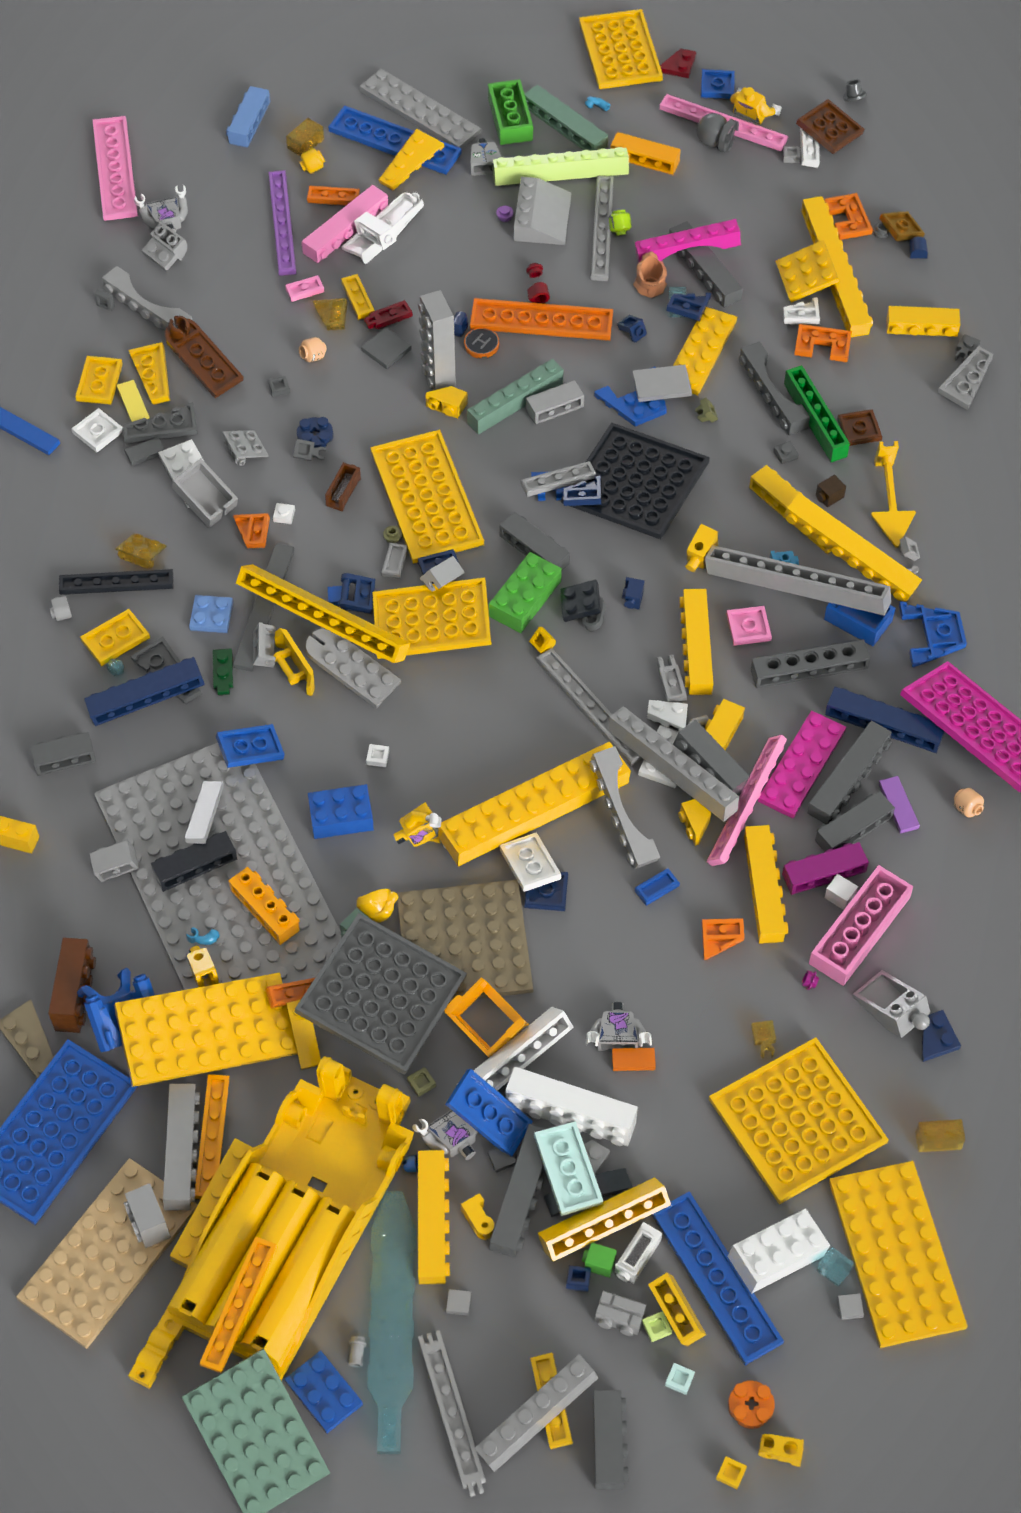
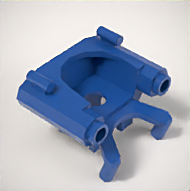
M128 968L122 969L117 974L120 980V988L113 995L101 996L87 985L82 986L77 991L79 997L87 996L84 1005L100 1052H106L123 1045L117 1017L115 1016L114 1004L155 996L150 979L146 977V974H140L133 978L134 982L132 983L135 990L130 991L131 972Z

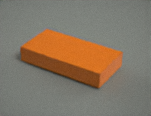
M655 1048L612 1049L613 1071L655 1070Z

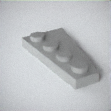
M978 346L939 387L938 393L968 410L994 354Z

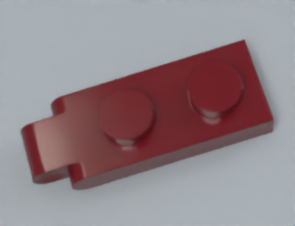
M403 300L371 312L368 317L364 318V322L368 329L375 327L380 329L413 317V313L407 302Z

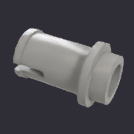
M354 1336L349 1341L351 1347L348 1365L362 1367L364 1347L367 1346L365 1338Z

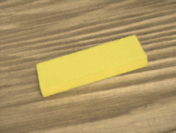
M131 380L118 384L117 389L131 422L142 418L150 419L135 381Z

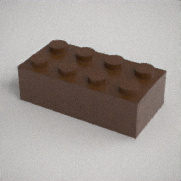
M62 939L48 1012L56 1032L80 1033L81 1026L85 1025L84 1003L87 996L81 998L78 996L77 991L85 985L92 987L93 983L91 971L96 967V957H93V947H90L88 939Z

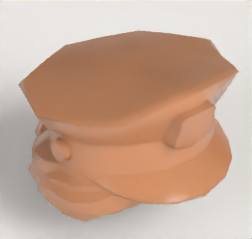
M650 251L644 254L642 261L637 264V277L633 286L639 294L653 298L663 294L667 286L665 282L667 271L664 263L658 260L657 254Z

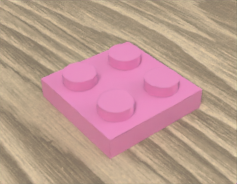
M764 606L727 610L726 615L734 646L771 641L772 635Z

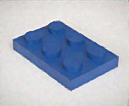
M273 724L221 731L216 734V739L227 768L284 759L285 754Z
M321 1350L285 1378L287 1385L326 1433H329L363 1405L362 1400Z

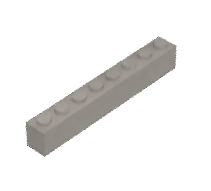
M623 706L609 717L610 733L723 822L738 811L739 796L627 708Z

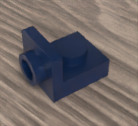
M628 315L617 323L619 330L630 334L632 342H637L647 335L643 319Z

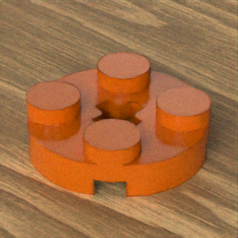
M757 1381L738 1383L731 1392L728 1401V1409L731 1416L738 1421L739 1425L749 1429L763 1426L772 1417L775 1407L774 1397L771 1394L770 1388ZM749 1399H753L758 1404V1406H754V1410H750L749 1406L745 1405V1402H749Z

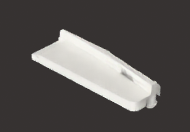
M404 192L376 217L393 227L396 238L410 220L422 209L424 203L423 200H420L418 193L410 194ZM358 233L342 246L344 251L361 257L364 264H367L382 251L381 246L363 235H358Z

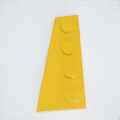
M416 129L379 178L380 184L395 190L409 178V174L414 170L417 171L427 159L430 160L436 151L445 147L444 143Z
M160 342L128 350L152 404L170 401L163 343Z

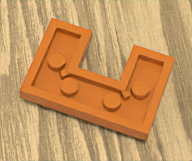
M857 193L824 199L825 203L828 204L830 215L845 213L848 221L838 222L834 225L838 229L839 240L872 234V226Z
M799 324L794 355L812 357L813 347L816 344L831 346L830 360L847 362L852 331Z

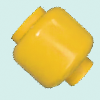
M312 148L301 154L302 161L299 163L303 171L307 170L308 173L313 174L324 167L323 163L325 160L320 150Z

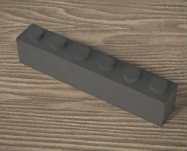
M686 221L670 228L669 234L693 229V227ZM696 246L678 251L679 256L686 261L690 269L692 268L697 278L705 284L706 289L714 295L715 300L723 308L742 299V286L708 246Z
M871 720L811 800L807 814L824 824H829L832 819L840 814L841 810L839 809L842 805L846 806L853 791L857 792L862 778L866 779L871 772V766L873 764L876 765L881 759L882 751H887L890 747L892 732Z
M532 1124L528 1125L490 1240L491 1251L514 1258L517 1251H522L525 1241L522 1235L524 1230L528 1231L531 1218L528 1217L530 1211L535 1210L538 1198H535L537 1191H541L544 1179L541 1177L545 1168L534 1138V1132L542 1131L546 1128Z

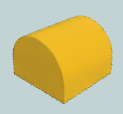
M538 627L529 640L540 654L553 648L556 644V640L544 627Z

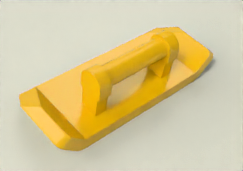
M279 628L275 631V646L284 650L275 653L273 656L276 657V662H278L287 676L290 685L305 679L307 682V695L312 696L315 690L313 670L288 631ZM290 656L300 672L294 674L285 658Z

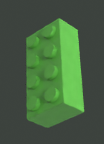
M521 80L489 83L488 100L500 145L533 141V123Z
M529 552L489 603V617L522 633L560 584L562 568Z

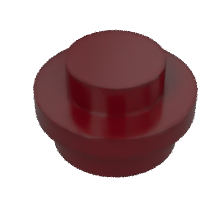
M532 263L526 268V273L530 278H537L543 274V266L541 264Z

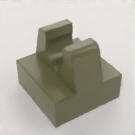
M706 397L700 400L701 405L695 409L698 414H701L698 416V419L701 422L710 420L712 423L718 420L714 405Z

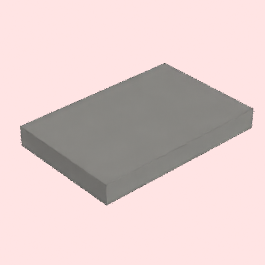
M686 365L633 370L632 372L638 402L692 396Z

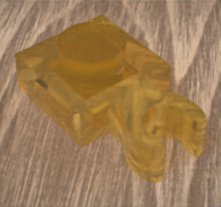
M773 1020L752 1023L751 1029L754 1044L761 1045V1058H764L765 1050H769L771 1057H773L775 1049L771 1044L776 1043Z

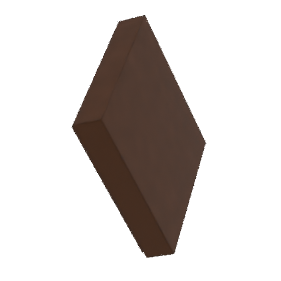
M873 409L838 415V423L850 443L849 446L882 441V434Z

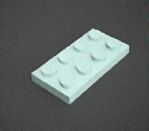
M576 1121L534 1132V1138L560 1215L563 1216L602 1205L603 1198Z

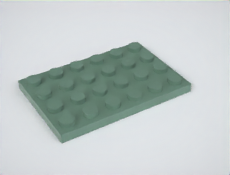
M261 1349L181 1396L243 1513H266L330 1474L265 1349Z

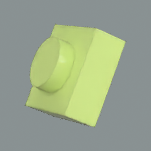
M663 1311L642 1319V1324L651 1343L672 1334L671 1327Z

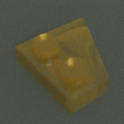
M346 298L313 301L327 330L345 329L348 304Z

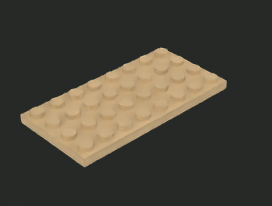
M129 1158L16 1298L87 1349L189 1221L198 1204L191 1202V1210H164V1181ZM150 1183L171 1238L145 1248L143 1241L138 1242L124 1202H127L125 1193Z

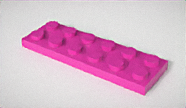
M811 710L761 792L758 802L790 818H794L844 735L846 726Z

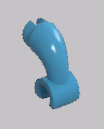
M194 927L191 928V932L195 936L186 934L189 943L211 945L220 936L219 932L215 929H211L204 936H199L198 930Z

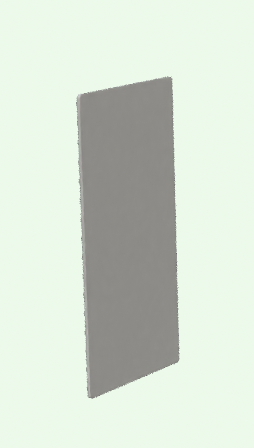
M215 743L95 792V798L115 841L128 840L135 848L139 869L131 871L130 874L184 990L197 988L187 959L189 949L193 946H199L201 949L207 948L215 966L219 983L280 972L282 983L284 984L315 978L340 942L342 938L341 931L256 764L227 768L219 744ZM203 781H223L224 788L208 838L215 833L226 831L236 849L237 860L163 892L153 873L151 863L160 857L173 854L178 849H184L194 844L186 843L185 835ZM246 867H249L252 872L256 871L260 875L265 886L268 884L274 891V896L277 899L281 898L287 906L286 909L290 913L294 912L300 920V931L282 945L270 935L230 891L228 880ZM192 927L198 930L199 936L206 935L211 929L217 930L220 935L217 941L211 945L189 943L186 938V934L195 936L191 932ZM205 974L202 978L206 979L209 975Z

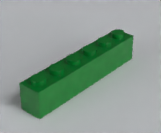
M801 365L786 370L784 386L795 404H802L810 416L809 427L830 462L846 458L850 443L804 367Z

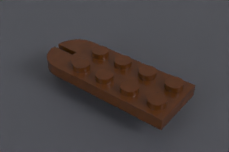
M174 316V321L170 319L165 330L167 345L214 398L219 397L244 380V376L193 320L187 319L184 316Z

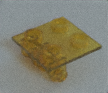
M134 533L116 547L115 550L118 551L117 555L120 556V559L130 563L135 562L136 565L148 569L154 566L152 559L164 550L167 545Z

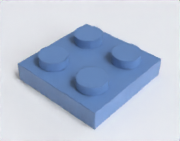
M195 595L189 624L190 630L228 633L233 598Z

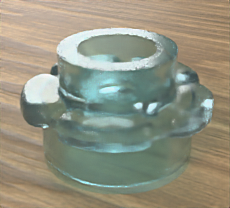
M110 659V663L107 664L108 671L115 677L124 673V664L119 659Z

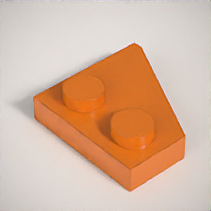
M269 514L234 515V520L246 547L265 548L270 521Z
M743 918L702 919L704 960H708L744 941Z

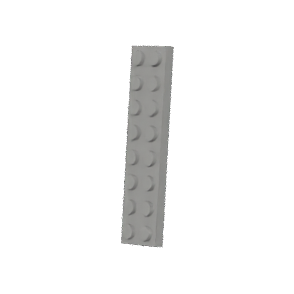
M383 69L377 71L359 86L360 92L448 144L463 149L481 133L480 127Z

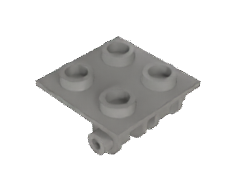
M254 430L222 432L225 437L224 443L228 446V450L234 457L235 463L239 466L245 464L246 458L269 456Z

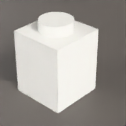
M837 874L827 887L824 898L844 910L857 894L858 886Z

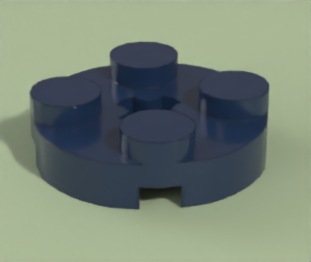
M312 417L300 421V425L297 428V439L315 442L314 448H325L326 444L329 441L331 443L333 440V428L327 418Z

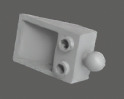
M883 970L852 994L877 1021L900 1038L905 1036L914 1027L924 1030L930 1024L928 1015L931 1012L926 995Z

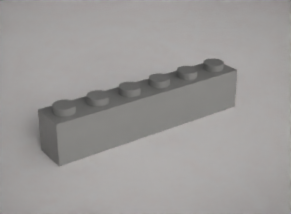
M169 1084L163 1190L164 1210H191V1202H195V1188H192V1182H196V1169H193V1163H197V1149H194V1143H198V1130H194L195 1124H199V1111H195L196 1105H200V1092H196V1084Z
M580 1354L577 1355L478 1444L475 1450L495 1472L598 1379L595 1371Z

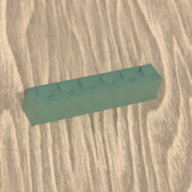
M536 85L525 93L529 111L581 149L593 151L608 147V135L565 105L557 97L551 95L547 90Z
M553 359L549 360L467 409V424L479 435L525 407L527 397L562 385L564 369Z

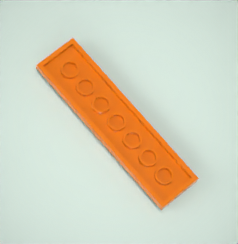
M474 298L470 329L487 328L498 332L610 340L613 309Z

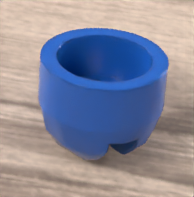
M409 1155L405 1157L402 1161L404 1171L408 1173L418 1172L417 1156Z

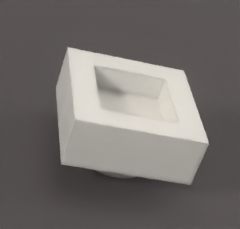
M276 503L273 522L292 524L295 505Z
M370 744L366 764L386 767L389 746Z

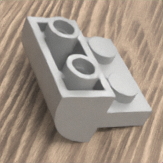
M160 221L150 233L152 238L142 249L144 254L168 271L177 259L181 261L185 256L187 242Z

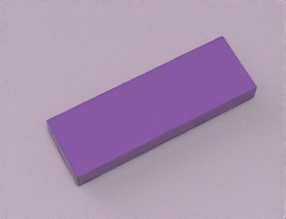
M895 776L880 780L879 787L883 795L895 807L893 819L900 834L919 829V822L899 777Z

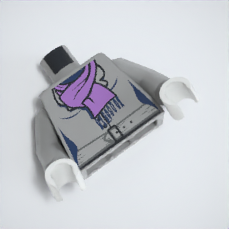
M183 185V192H178L177 186L175 188L179 199L172 197L147 203L146 207L144 206L145 196L141 194V199L143 200L141 202L135 196L134 203L140 207L139 211L143 222L149 227L155 228L162 221L175 232L180 229L181 222L185 220L188 213L187 200L184 198L186 194L185 186Z
M614 1002L611 1004V1011L603 1012L602 1018H598L587 1033L586 1044L594 1042L595 1046H598V1051H612L614 1048H638V1045L642 1047L643 1043L652 1045L651 1033L646 1031L639 1019L634 1018L633 1012L624 1011V1003Z
M452 1110L429 1125L426 1120L419 1119L422 1123L421 1129L416 1124H413V1130L421 1132V1138L430 1150H444V1154H447L449 1157H454L461 1153L465 1160L471 1159L476 1154L471 1145L476 1141L477 1131Z

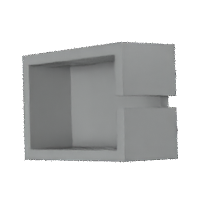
M202 458L176 477L172 483V489L208 528L222 518V514L225 516L237 506L238 498Z

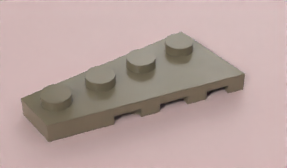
M30 999L0 1019V1031L36 1079H38L54 1056Z

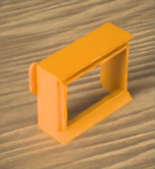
M482 977L463 996L457 995L444 1011L488 1057H491L524 1027L529 1025ZM483 992L514 1022L492 1047L460 1016Z

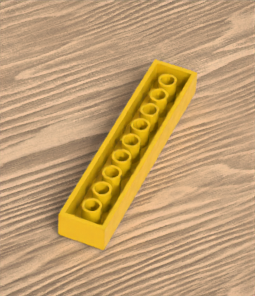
M609 741L441 822V827L438 828V838L457 866H461L499 847L503 843L512 841L605 795L603 790L600 791L598 787L597 774L591 770L589 761H591L590 758L594 753L611 748L613 745ZM622 758L623 765L618 770V788L629 783L631 772Z

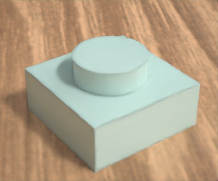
M674 1363L665 1386L686 1395L695 1371Z

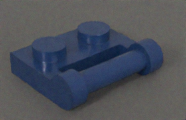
M343 573L341 575V599L338 601V607L343 610L349 609L371 614L376 579ZM350 583L355 584L353 601L348 600Z

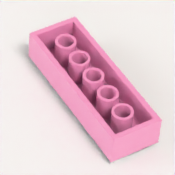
M878 865L811 952L809 964L844 986L908 902L913 886Z

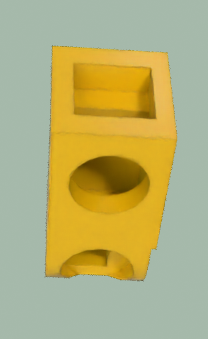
M479 1193L461 1203V1212L479 1239L487 1240L492 1237L494 1221L491 1217L486 1216L483 1211L484 1199Z
M763 1434L758 1454L767 1459H777V1461L791 1463L793 1466L800 1467L804 1440Z

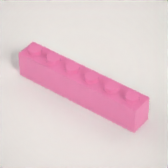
M374 185L370 186L302 240L303 254L316 263L325 259L357 232L354 220L366 212L376 217L388 206V195Z

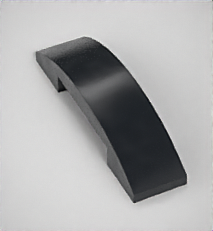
M626 1168L595 1174L602 1197L610 1194L615 1196L633 1188ZM552 1191L544 1196V1200L551 1217L560 1215Z

